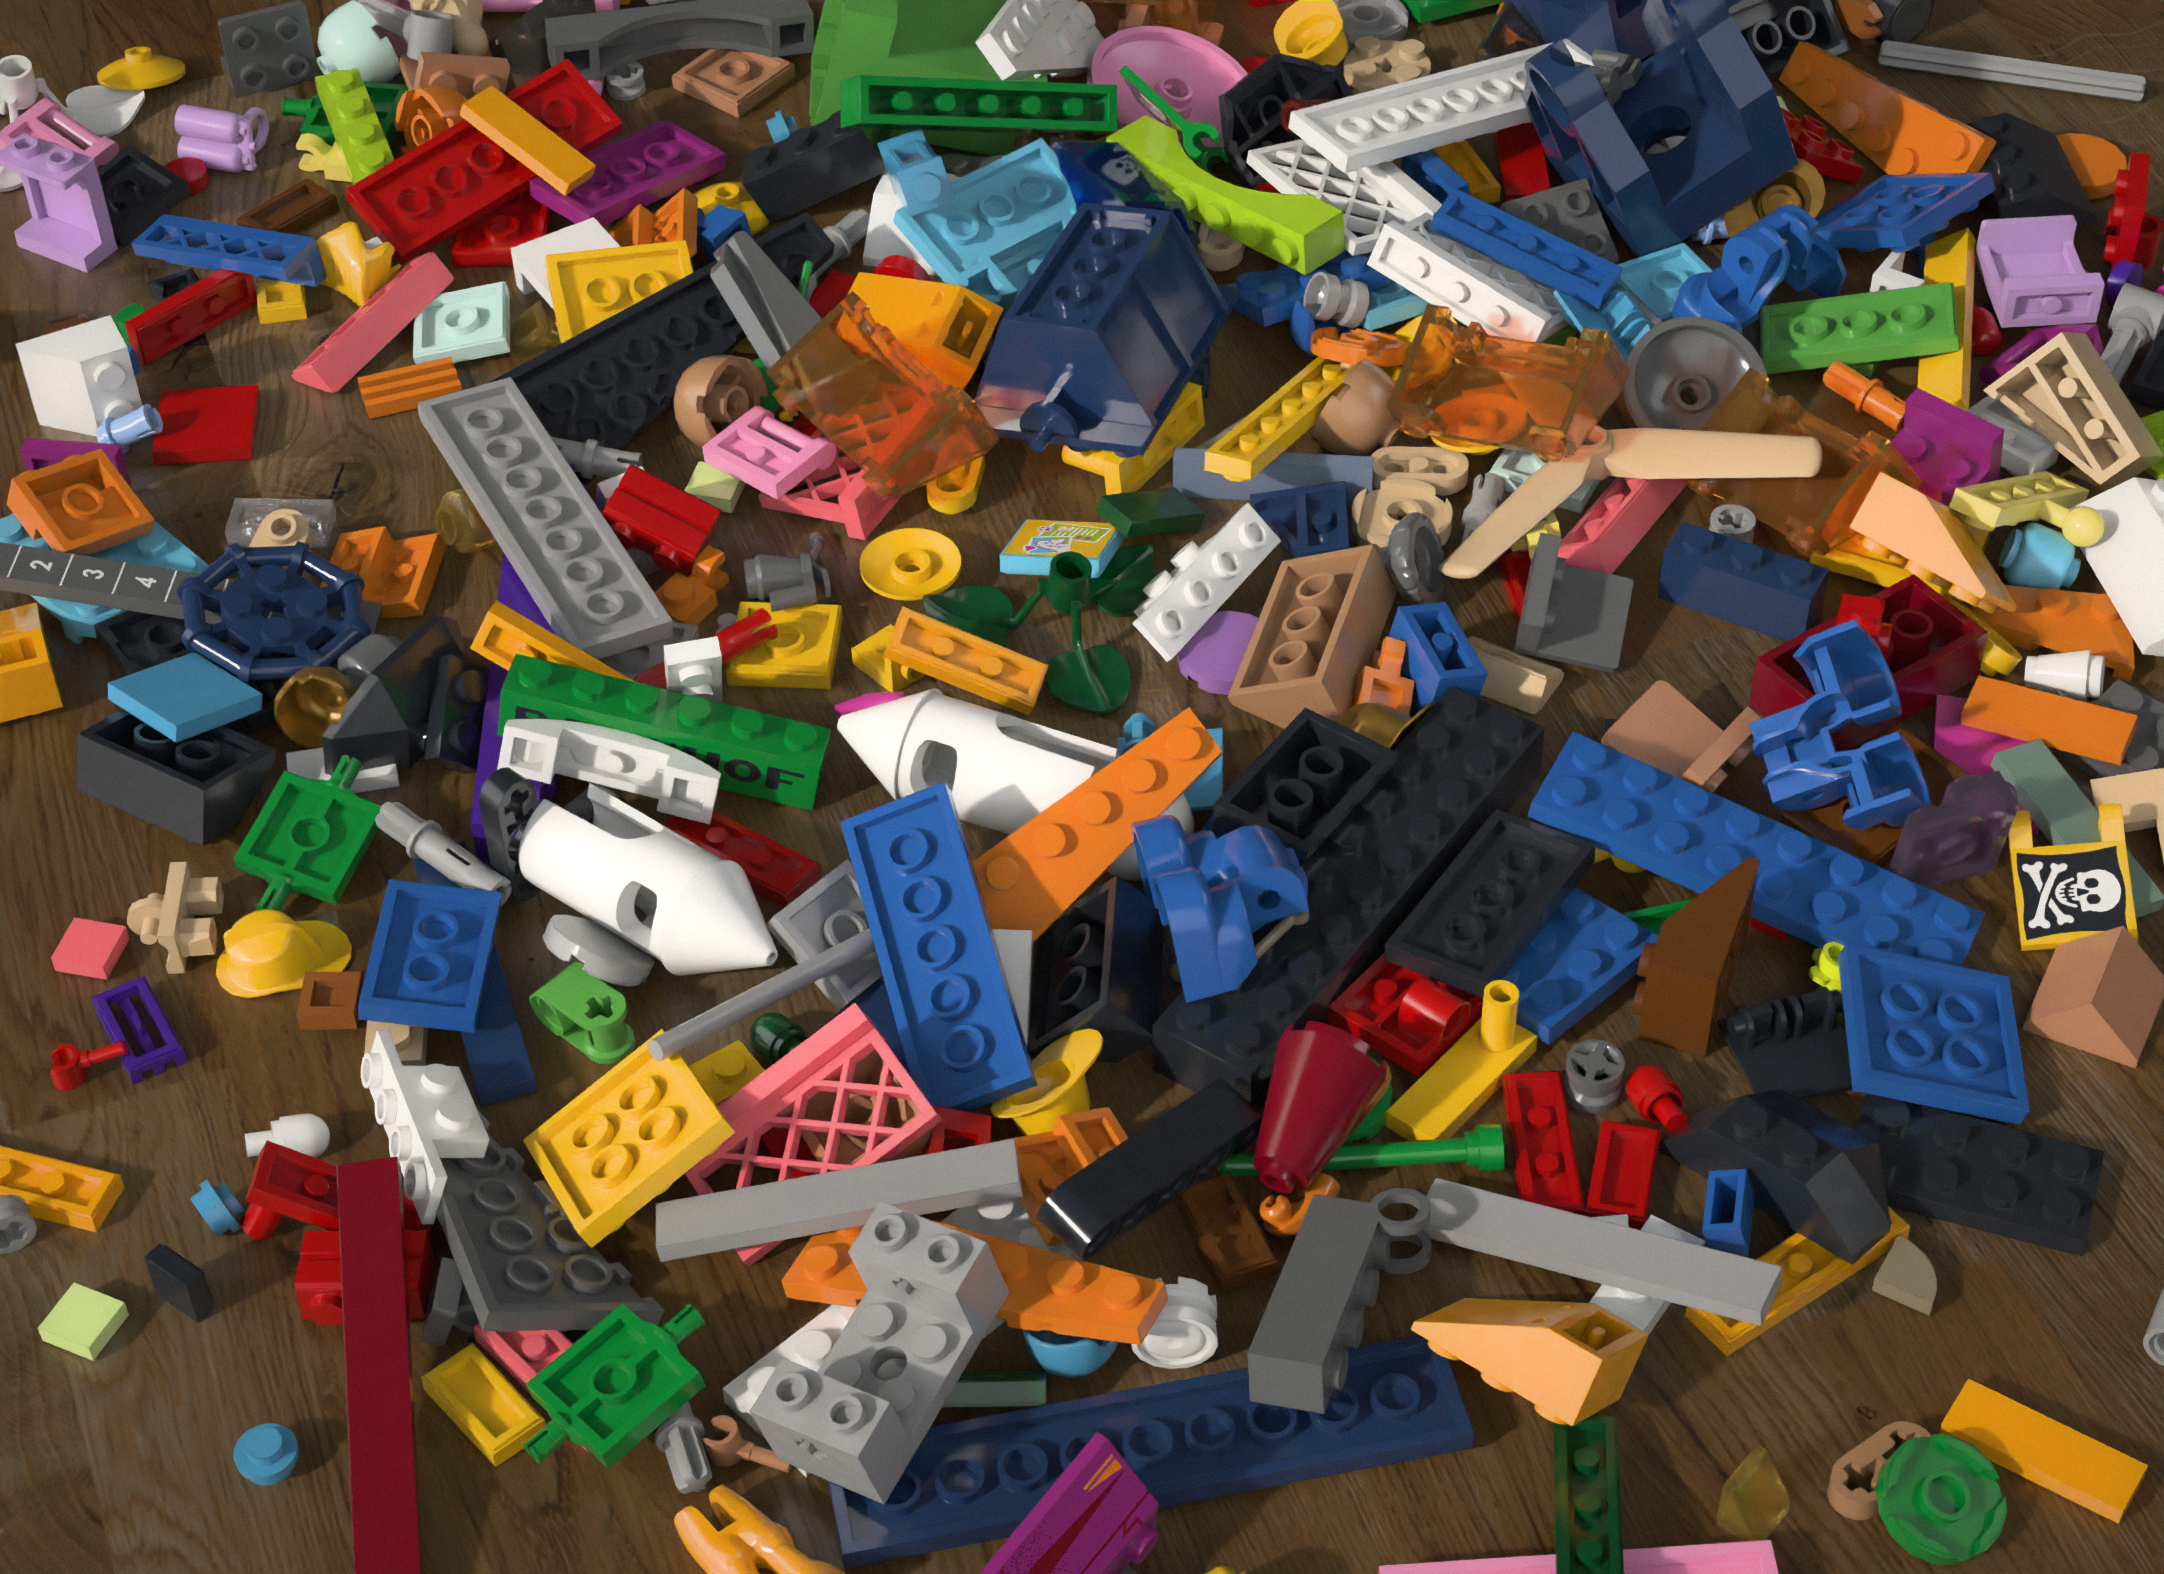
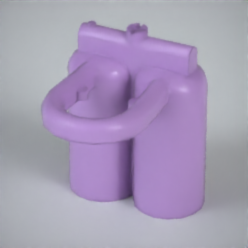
M182 104L178 107L174 119L175 130L178 135H181L177 148L178 158H198L206 163L208 169L232 173L256 169L255 153L265 145L269 133L268 115L264 109L252 107L244 115L236 112ZM257 118L259 124L258 134L253 141L252 121Z

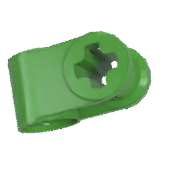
M573 962L531 994L529 997L530 1005L540 1022L551 1033L561 1036L587 1055L590 1060L598 1064L609 1065L619 1063L633 1052L636 1042L633 1030L625 1023L628 1012L625 997L602 980L588 975L587 971L582 969L584 964Z

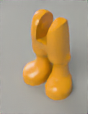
M723 1484L717 1486L709 1493L711 1506L717 1518L725 1527L723 1530L718 1532L703 1514L691 1505L679 1511L674 1518V1524L682 1542L707 1574H761L757 1568L772 1570L775 1574H846L837 1566L811 1559L795 1548L793 1539L785 1526L773 1522L743 1496Z

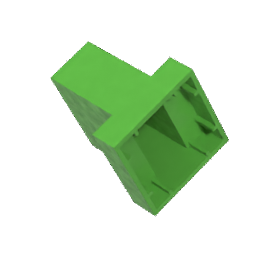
M825 0L811 57L808 128L827 120L832 114L841 110L840 81L859 75L1001 80L975 42L1007 0ZM1030 75L1024 80L1008 81L1047 82V75L1040 79H1035L1034 75ZM890 129V136L896 137L913 130ZM922 130L926 142L929 144L990 156H1006L1014 152L1015 139L1018 138V135L1034 136V134Z

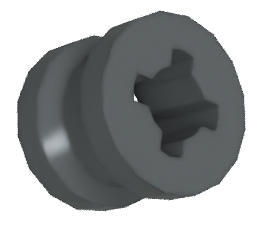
M1590 1039L1573 1045L1567 1053L1565 1070L1567 1074L1565 1075L1563 1086L1566 1101L1573 1108L1583 1113L1599 1114L1613 1109L1621 1097V1079L1623 1078L1625 1059L1622 1052L1615 1045L1604 1040Z

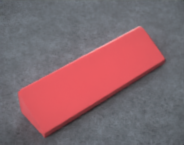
M429 252L410 260L292 371L293 374L291 376L295 381L330 393L338 392L453 282V275L434 252Z
M1616 477L1562 539L1557 557L1566 558L1567 565L1613 574L1688 484V479Z

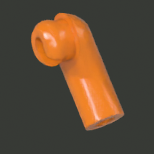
M1319 1173L1309 1185L1300 1201L1290 1203L1289 1199L1284 1195H1279L1277 1199L1273 1195L1267 1197L1261 1203L1259 1215L1264 1221V1229L1280 1238L1296 1235L1313 1195L1337 1197L1341 1188L1338 1181L1330 1175Z

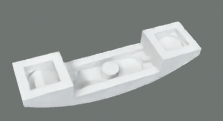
M551 719L507 720L497 768L498 770L509 767L527 779L551 784L556 773L659 799L657 811L710 824L721 777V773L704 762L663 743L604 726Z

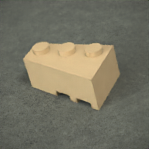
M2059 333L1983 390L1994 400L2001 401L2019 416L2018 419L2026 426L2034 428L2054 444L2053 447L2100 485H2119L2137 476L2164 457L2088 336L2084 333Z

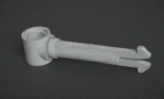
M357 0L373 16L378 26L403 37L407 45V56L409 58L419 61L420 52L452 53L455 22L453 15L433 10H412L409 12L385 0Z
M2127 282L2123 285L2111 312L2108 328L2112 329V337L2101 355L2102 360L2118 385L2137 350L2148 342L2154 343L2160 330L2164 329V295Z

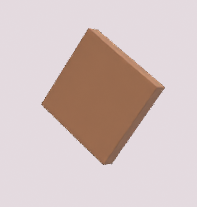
M710 48L672 75V83L674 89L739 118L795 78V67L793 63L779 57H768L753 52Z

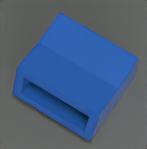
M1747 1169L1709 1171L1702 1231L1708 1248L1748 1258L1755 1191ZM1721 1218L1733 1219V1223L1720 1222Z

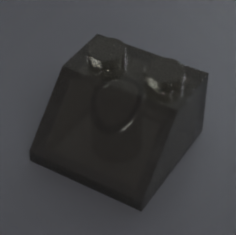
M543 0L489 42L492 57L507 58L511 72L528 79L535 78L552 68L547 53L545 19L596 13L595 1Z

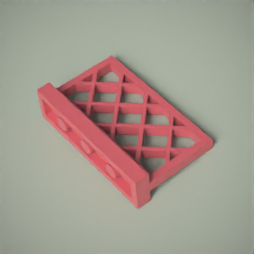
M935 383L927 394L878 386L877 390L864 400L865 402L877 403L878 405L856 411L860 406L858 405L841 421L827 417L810 437L814 439L823 437L836 445L837 453L833 463L825 470L817 468L793 487L796 488L806 484L807 489L789 495L784 494L778 500L761 492L758 495L761 507L845 523L848 537L866 540L931 463L938 443L944 438L954 435L960 428L961 418L953 385ZM912 410L907 416L898 419L895 416L896 414ZM887 417L889 419L888 422L866 429L862 426ZM855 428L857 431L831 440L837 433ZM888 438L884 444L874 447L871 445L872 442ZM860 446L865 448V450L840 458L838 456V453ZM864 466L860 472L847 476L846 471ZM837 474L840 476L839 479L814 486L812 483ZM839 495L838 504L821 501Z
M854 1003L718 1106L735 1133L725 1140L713 1154L704 1157L684 1174L698 1195L714 1193L705 1178L725 1163L741 1165L736 1187L738 1189L750 1186L754 1166L780 1169L778 1181L792 1179L793 1170L821 1174L887 1162L941 1122L942 1119L889 1047L876 1025ZM876 1049L884 1060L879 1085L852 1083L856 1064ZM894 1076L902 1087L892 1086ZM820 1091L837 1093L831 1122L805 1119L808 1100ZM850 1094L877 1096L871 1125L844 1123ZM889 1098L910 1099L921 1112L902 1128L883 1127ZM793 1112L792 1118L787 1117L789 1114ZM772 1127L789 1129L783 1158L757 1156L761 1136ZM802 1130L828 1133L823 1162L796 1159ZM841 1134L868 1137L864 1157L853 1165L835 1163ZM881 1138H887L880 1144ZM743 1149H745L744 1154H738ZM784 1240L736 1248L735 1250L742 1261L750 1267Z

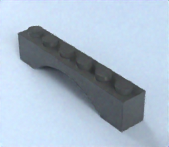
M696 0L545 19L547 53L551 67L568 58L586 80L601 79L613 70L632 61L676 50L700 48L732 49L753 52L768 57L811 53L814 48V14L807 0Z

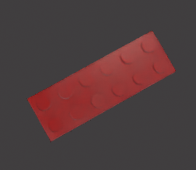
M568 58L505 95L582 155L622 132L623 122ZM464 119L347 188L346 200L382 243L388 241L394 246L395 252L393 256L400 265H403L529 188V180L538 175Z

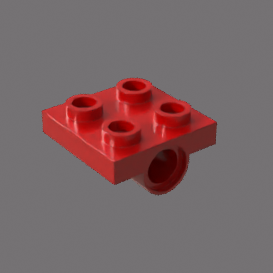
M1781 108L1797 158L1813 165L1819 174L1856 184L1865 168L1852 158L1854 150L1838 139L1828 138L1824 134L1827 127L1818 120L1808 115H1804L1800 120L1791 112Z
M2131 152L2127 170L2118 169L2113 193L2115 200L2113 208H2109L2105 228V235L2107 236L2102 257V263L2110 264V273L2114 266L2122 259L2142 264L2143 270L2150 269L2156 263L2164 224L2159 217L2145 212L2150 154Z
M1384 953L1328 1006L1327 1022L1361 1038L1371 1046V1049L1420 1078L1482 1016L1483 998L1385 960Z

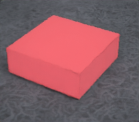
M74 917L51 957L55 971L107 980L130 940L127 928L123 925Z

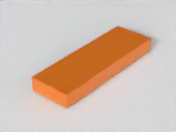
M1980 675L1961 713V725L2027 742L2041 739L2047 747L2119 766L2122 764L2137 729L2138 715Z

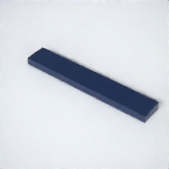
M466 841L457 843L468 851ZM413 859L419 883L461 888L424 860ZM495 941L491 952L475 1033L460 1031L480 1107L537 1092L534 1074Z

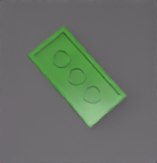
M1954 282L1765 305L1760 311V358L1767 374L1829 367L1834 361H1841L1848 365L1959 351Z

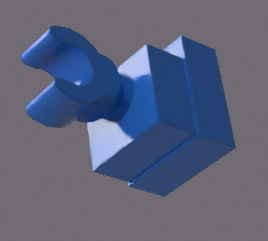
M719 204L705 216L703 210L698 208L697 241H702L710 263L717 260L713 253L736 232L745 231L753 239L745 213Z

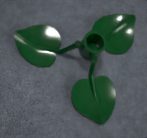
M1142 545L1118 549L1098 578H1091L1092 565L1084 555L1072 551L1057 554L1051 560L1048 579H1038L1037 588L1014 617V608L1010 599L1002 591L986 585H966L940 594L924 595L923 608L926 616L1004 647L1007 642V629H1017L1045 594L1055 610L1061 613H1071L1072 646L1074 652L1059 653L1051 658L1045 674L1047 689L1057 701L1070 708L1095 714L1114 713L1121 709L1128 699L1131 688L1130 668L1121 653L1109 645L1100 644L1084 650L1081 625L1082 606L1084 604L1092 606L1096 603L1097 607L1104 614L1113 617L1136 615L1134 611L1148 597L1144 593L1143 588L1155 578L1152 545Z

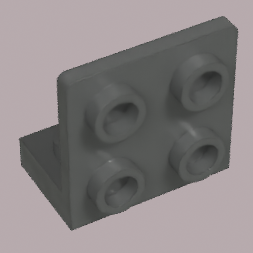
M302 0L222 18L218 21L225 55L220 56L221 64L235 98L320 76L307 10Z
M1587 178L1504 202L1499 208L1614 264L1619 261V256Z
M1540 533L1530 565L1513 652L1615 673L1619 666L1634 584L1633 580L1627 577L1567 565L1566 558L1557 557L1561 537Z

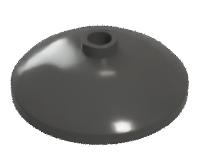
M1696 316L1678 317L1654 326L1635 344L1628 356L1623 372L1622 382L1625 403L1632 419L1639 428L1754 433L1761 423L1768 405L1769 382L1767 372L1755 348L1735 329L1709 318ZM1680 394L1690 395L1694 400V404L1688 405L1684 403L1680 398Z

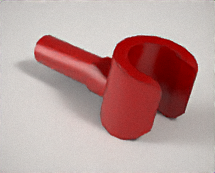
M123 1040L79 1052L71 1044L57 1046L51 1054L54 1068L51 1069L50 1075L54 1086L59 1090L66 1091L77 1088L85 1081V1068L127 1055L129 1053L127 1043Z

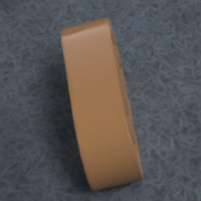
M1893 1422L1840 1457L1833 1465L1827 1489L1828 1500L1834 1510L1844 1517L1854 1520H1868L1877 1516L1879 1513L1875 1487L1881 1466L1891 1456L1893 1450H1896L1904 1442L1916 1437H1930V1433L1920 1425L1912 1422ZM1873 1477L1869 1493L1861 1487L1853 1491L1846 1487L1848 1481L1855 1486H1859Z

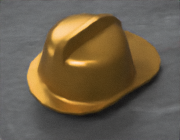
M1797 158L1799 162L1797 165L1725 212L1724 221L1726 231L1730 237L1735 236L1777 208L1787 204L1796 205L1815 218L1823 207L1826 194L1823 178L1817 169L1805 160Z
M1434 700L1430 702L1414 717L1404 715L1380 703L1365 702L1350 708L1338 724L1392 750L1410 733L1436 702Z

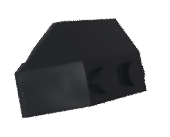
M1277 53L1218 97L1224 151L1244 188L1254 190L1257 185H1261L1266 181L1246 163L1249 150L1302 139L1288 128L1292 111L1354 95L1339 67L1328 64L1320 65L1307 59ZM1272 162L1274 164L1285 166V164Z
M433 614L367 676L347 702L337 724L331 723L322 735L326 774L332 776L343 755H348L350 760L352 757L356 758L363 766L360 771L391 764H396L397 770L408 769L425 754L435 659L452 655L468 662L458 621L450 617Z
M1783 1089L1744 1095L1697 1110L1688 1118L1686 1126L1675 1133H1670L1659 1142L1660 1152L1708 1179L1709 1171L1747 1169L1755 1191V1208L1852 1265L1890 1232L1891 1221L1879 1143Z

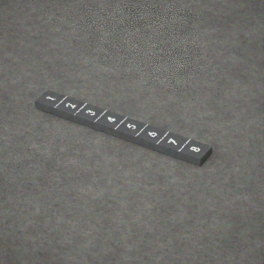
M0 542V590L184 619L183 604L177 593L178 587L183 579L197 575L196 573ZM226 578L213 589L224 592L238 580ZM363 600L366 623L371 628V634L377 633L381 619L382 603ZM342 604L328 608L329 618L340 621L344 620ZM205 610L206 623L217 624L221 622L220 613ZM280 612L265 613L266 618H270L274 615L285 617L284 614Z

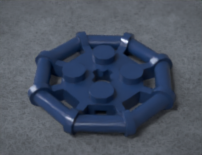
M297 541L295 546L241 547L238 543L226 546L225 553L195 577H188L181 581L177 593L183 604L185 632L182 635V643L188 651L192 653L200 652L238 676V679L247 685H250L253 680L290 679V677L305 667H331L337 662L340 655L371 634V628L365 620L362 598L365 583L358 573L346 572L310 550L309 543ZM254 567H259L256 572L252 570ZM303 571L309 572L329 586L324 588L316 586L302 577ZM232 573L238 580L224 592L213 589ZM342 604L344 620L340 621L329 618L328 608ZM205 610L220 613L221 622L209 626L206 623ZM280 612L283 613L285 617L274 615L270 618H266L265 613ZM323 640H330L318 651L313 650ZM226 643L241 651L244 655L229 647ZM272 653H286L285 658H271Z

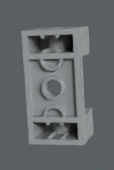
M879 1201L848 1251L867 1291L818 1371H814L782 1358L749 1412L779 1460L881 1504H885L1010 1292L986 1241ZM894 1358H901L907 1361L904 1371L898 1377L889 1380L876 1378L879 1368L886 1361Z

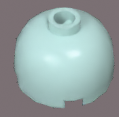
M355 0L341 5L324 19L318 34L317 44L321 56L317 58V63L324 75L336 70L358 68L364 82L388 83L401 71L398 57L387 36L380 39L372 28L378 24L373 16Z

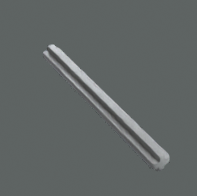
M1888 40L1883 41L1878 59L1879 65L1884 67L2131 102H2140L2142 100L2146 85L2145 78L2138 75Z

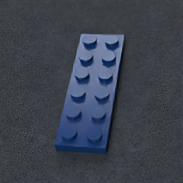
M945 781L841 821L910 1076L933 1107L938 1106L968 1112L1037 1086L1038 1083L952 792Z

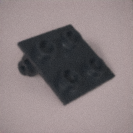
M1826 986L1818 987L1814 992L1802 994L1800 1001L1794 994L1785 995L1783 1004L1778 998H1772L1767 1003L1752 1007L1738 1006L1734 1014L1727 1015L1725 1019L1717 1020V1026L1754 1094L1783 1089L1800 1100L1852 1088L1847 1036L1835 1013L1843 1011L1842 996L1837 989L1829 991Z

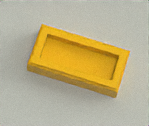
M473 1343L421 1377L427 1394L495 1467L524 1449L522 1443L529 1440L546 1425L545 1419Z

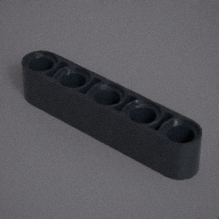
M1219 1078L1061 1183L1043 1202L1038 1211L1037 1219L1081 1260H1088L1228 1163L1236 1155L1242 1153L1259 1135L1263 1113L1223 1078Z

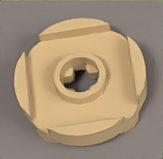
M1364 36L1356 40L1355 49L1346 55L1343 76L1349 87L1351 85L1359 90L1360 94L1431 75V61L1424 53V44L1418 40H1379L1373 36Z
M1391 478L1380 481V489L1367 494V488L1358 493L1353 501L1351 529L1357 539V547L1368 544H1377L1379 547L1388 546L1391 531L1399 523V520H1397L1398 516H1406L1413 512L1422 513L1433 522L1442 545H1445L1452 529V505L1447 498L1445 503L1436 496L1437 488L1426 482L1410 478Z

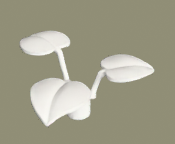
M10 55L0 60V114L7 115L9 113L10 123L18 118V109H27L34 105L39 92H41L45 97H49L61 105L63 113L99 137H110L128 127L145 101V92L143 90H115L103 87L102 85L83 87L71 92L66 97L67 107H65L47 87L44 78H35L31 61L27 57ZM0 166V192L12 191L23 186L20 173Z

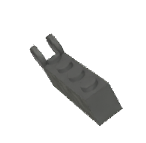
M1391 1188L1375 1195L1370 1203L1317 1194L1313 1195L1247 1353L1251 1402L1321 1414L1325 1413L1333 1389L1342 1390L1348 1372L1349 1348H1358L1364 1329L1363 1311L1365 1306L1373 1308L1376 1303L1380 1282L1379 1270L1381 1269L1393 1274H1409L1421 1270L1430 1262L1431 1241L1427 1234L1422 1231L1428 1226L1431 1219V1206L1425 1195L1409 1188ZM1406 1203L1416 1207L1420 1213L1409 1220L1394 1221L1384 1217L1380 1211L1391 1204ZM1390 1242H1412L1421 1250L1410 1258H1391Z

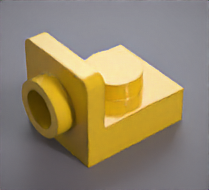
M891 624L853 647L851 651L852 662L856 667L889 692L900 691L912 682L920 680L925 674L883 657L894 628Z

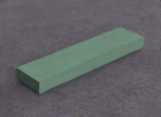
M2041 739L1995 753L1990 766L2024 810L2030 812L2031 819L2052 846L2101 842L2098 830L2099 812ZM2126 848L2135 916L2139 918L2159 911L2164 903V895Z

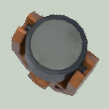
M1831 0L1840 25L1860 39H1873L1878 36L1884 41L1911 43L1926 28L1932 17L1933 10L1936 9L1935 0Z

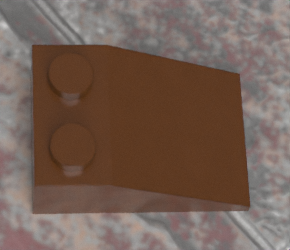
M1747 858L1665 920L1655 944L1645 943L1640 956L1637 975L1646 977V981H1640L1632 1007V1014L1641 1016L1639 1040L1706 1057L1717 1026V1020H1719L1748 937L1760 866L1759 859Z

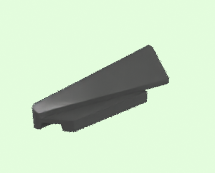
M736 232L713 253L718 262L711 268L710 276L778 388L799 395H805L815 414L841 421L877 390V380L747 232Z

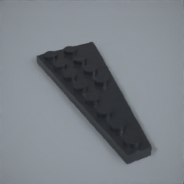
M808 212L754 240L796 289L799 286L804 262L809 260L813 263L812 276L833 256L835 246ZM716 260L490 381V383L511 377L551 437L586 443L588 439L598 440L600 446L625 450L674 404L676 386L682 373L689 366L702 358L714 355H727L746 337V334L710 276L711 268L718 262ZM575 472L581 484L586 486L592 481L591 479L582 478L581 472Z

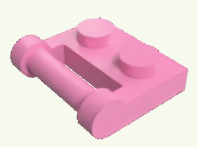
M49 97L41 99L0 131V151L9 145L13 139L26 133L95 159L97 168L100 165L104 166L118 155L119 144L107 136L99 137L63 113L61 105ZM52 125L60 132H62L63 134H65L66 136H68L69 138H71L72 140L86 148V150H82L81 148L73 144L71 141H69L68 139H66L65 137L51 129L49 126Z
M761 406L751 408L702 446L706 463L777 500L817 468L820 470L827 469L833 463L837 453L834 443L823 437L814 439L774 419V414Z

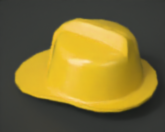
M1299 0L1287 8L1277 20L1274 28V38L1281 54L1307 59L1320 65L1336 66L1348 52V39L1343 28L1344 22L1333 0Z
M272 909L257 910L243 916L231 929L224 933L225 949L217 960L216 976L223 989L234 996L244 998L261 997L277 992L302 989L305 972H343L351 961L352 945L347 935L335 925L319 920L294 921L281 911Z
M1089 1028L1074 1031L1059 1038L1045 1048L1031 1062L1038 1085L993 1102L990 1109L994 1117L1011 1118L1024 1136L1051 1132L1059 1115L1090 1110L1091 1101L1085 1073L1102 1050L1104 1039L1099 1031Z

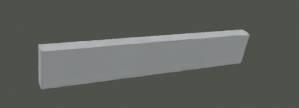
M1015 1139L656 1203V1249L660 1261L664 1262L863 1226L879 1201L919 1216L1023 1197Z
M1438 1178L1435 1179L1426 1195L1431 1206V1219L1428 1226L1422 1231L1430 1239L1762 1326L1783 1282L1782 1266ZM1419 1210L1417 1211L1414 1217H1416L1420 1213Z

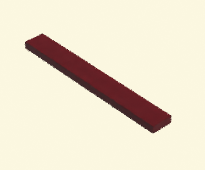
M396 1156L336 1165L354 1574H424L401 1165Z

